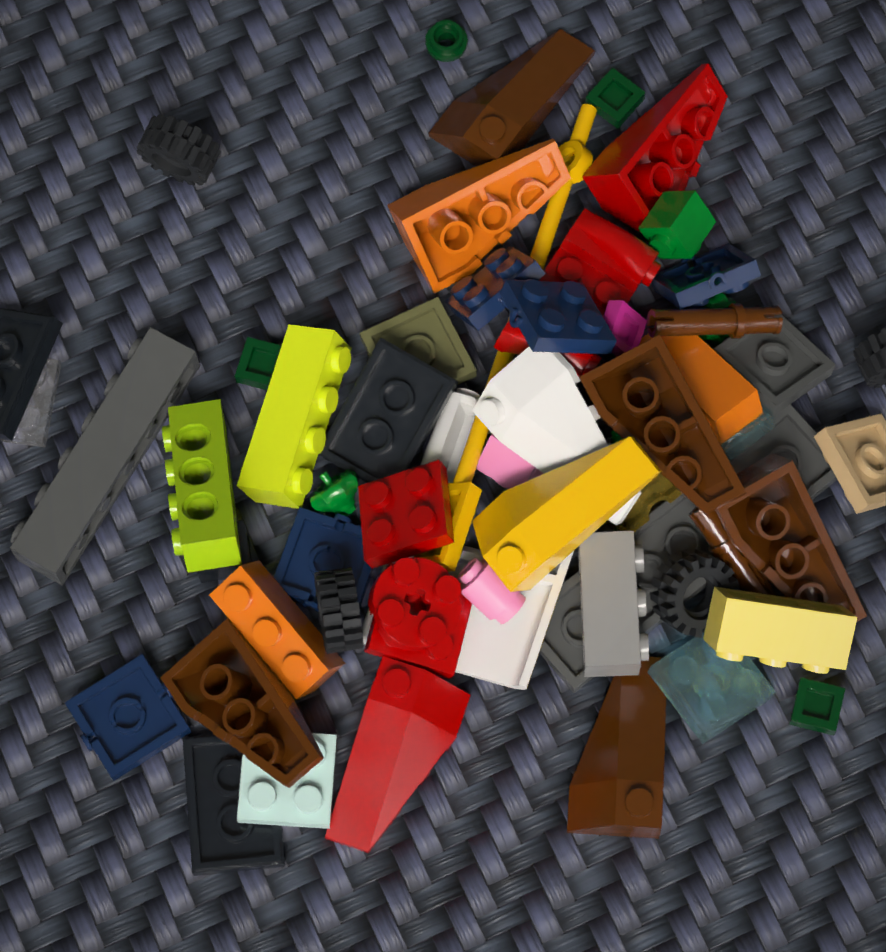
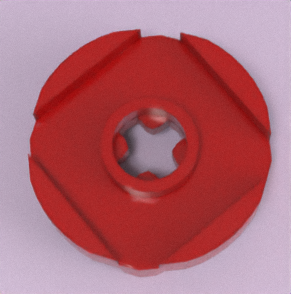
M406 557L399 559L379 574L371 587L368 607L370 615L373 614L374 621L379 627L377 630L382 638L397 648L418 651L435 646L454 631L461 616L462 601L460 595L462 589L457 578L451 576L438 563L420 557ZM417 593L422 596V601L426 604V610H420L416 615H412L409 612L410 605L404 602L405 596L412 597Z

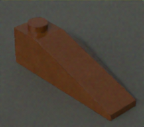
M559 29L455 99L430 130L429 137L476 167L522 150L595 55V50L562 29Z
M660 334L579 377L601 419L623 439L633 436L661 470L660 473L705 515L747 494Z
M771 453L737 473L747 494L716 510L731 543L785 597L841 605L857 616V622L865 618L867 614L793 460Z
M229 619L223 621L160 677L182 712L208 728L219 739L237 749L248 760L284 786L292 787L324 759L290 691Z
M649 657V661H641L639 675L613 677L569 786L567 833L659 839L662 829L668 658Z

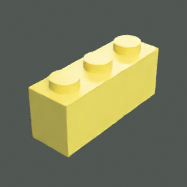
M714 587L703 640L716 651V656L726 660L743 661L744 656L758 657L759 662L773 667L783 668L786 667L787 662L802 664V668L808 671L827 674L830 668L846 670L857 616L841 605Z

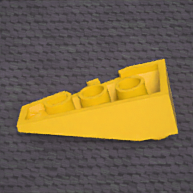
M629 436L502 492L472 520L482 557L510 592L531 590L653 480L661 470L635 438Z

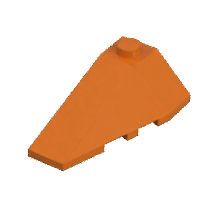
M550 139L425 185L387 206L406 247L435 294L473 274L483 264L481 260L498 243L503 245L512 236L510 232L528 214L536 213L571 177L556 141Z

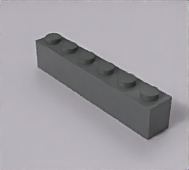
M151 327L144 338L139 337L132 344L127 356L129 362L121 374L116 373L112 376L104 392L106 398L98 410L93 409L87 415L81 428L83 434L74 447L69 446L64 451L58 463L59 472L51 484L46 483L42 486L35 498L34 505L36 508L27 521L22 520L17 525L11 536L12 546L10 549L17 561L62 586L168 419V407L176 406L200 368L196 351Z

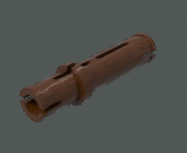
M731 303L728 308L650 309L647 317V326L655 325V328L648 329L651 338L660 334L661 336L729 335L731 339H740L744 334H779L782 329L783 317L774 318L775 315L782 314L778 305L771 307H743L741 303Z
M695 507L688 514L709 543L710 547L708 550L715 558L718 557L735 572L732 576L738 579L741 591L778 596L767 578L731 543L716 510L705 515Z

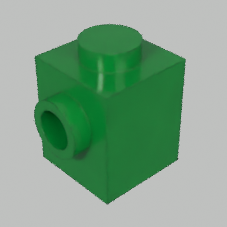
M696 190L664 191L638 229L649 243V246L660 252L658 254L659 259H691L700 250L702 242L715 225L716 220Z

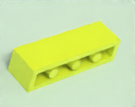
M288 324L236 485L254 502L299 509V507L302 508L305 495L312 488V473L318 454L323 451L325 446V432L331 413L336 410L338 405V391L343 375L348 371L351 363L352 348L335 330Z

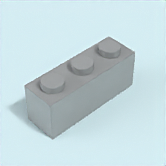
M634 531L594 532L578 546L584 677L639 675L641 661H649L648 633H639L638 618L646 616L645 589H637L636 573L644 572L643 545L634 544Z

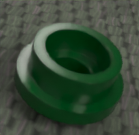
M442 20L434 24L428 30L425 39L428 53L434 59L442 62H451L460 58L465 53L468 44L465 30L451 20ZM445 39L454 42L452 46L448 47L440 46L439 43Z

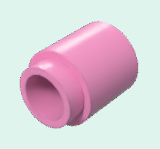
M477 558L472 559L458 575V578L461 580V594L489 620L496 619L500 624L506 623L520 610L526 600V597L520 591L510 592L485 559L481 561Z

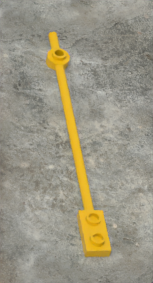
M590 104L581 105L570 140L558 147L571 178L549 199L530 257L536 260L543 270L573 184L584 180L582 176L593 162L591 151L585 147L597 113V109ZM497 351L486 386L490 379L513 361L514 353ZM476 415L453 483H448L454 543L414 555V557L432 560L447 571L456 570L482 492L479 487L472 483L489 429Z

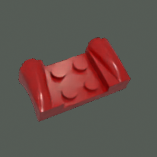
M584 208L545 268L544 272L546 274L538 281H574L583 283L600 313L604 316L609 300H623L628 304L641 283L649 287L662 266L655 261L660 252L626 230ZM509 321L494 345V348L500 352L518 355L529 347L520 328L511 327ZM561 353L573 366L578 377L595 369L602 359L597 354Z

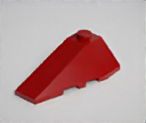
M708 63L701 64L609 144L582 176L604 211L640 233L639 226L664 191H685L689 178L697 176L701 166L697 162V158L704 141L711 140L728 97Z
M382 656L334 805L330 829H327L325 839L369 853L401 812L402 807L410 796L428 777L430 770L443 753L456 740L471 695L425 669Z

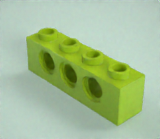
M221 399L168 407L169 425L162 426V436L165 452H172L173 458L165 460V469L168 485H175L176 493L168 494L172 521H179V528L171 529L175 556H184L188 573L241 565L227 427Z

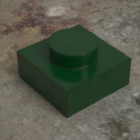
M612 67L585 97V104L594 106L597 109L598 115L619 129L645 100L646 92Z
M247 337L234 376L236 383L267 390L282 345Z
M801 677L789 725L834 736L846 688Z

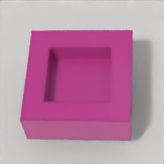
M609 300L603 318L617 340L611 353L618 357L639 346L647 320L623 300Z

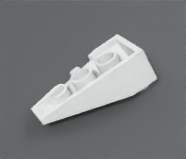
M529 346L490 379L472 410L503 445L544 474L611 445L607 443L596 423L601 417L594 405L589 407L586 405L576 386L580 379L573 366L561 353L532 352ZM641 491L608 520L615 525L621 524L641 495Z

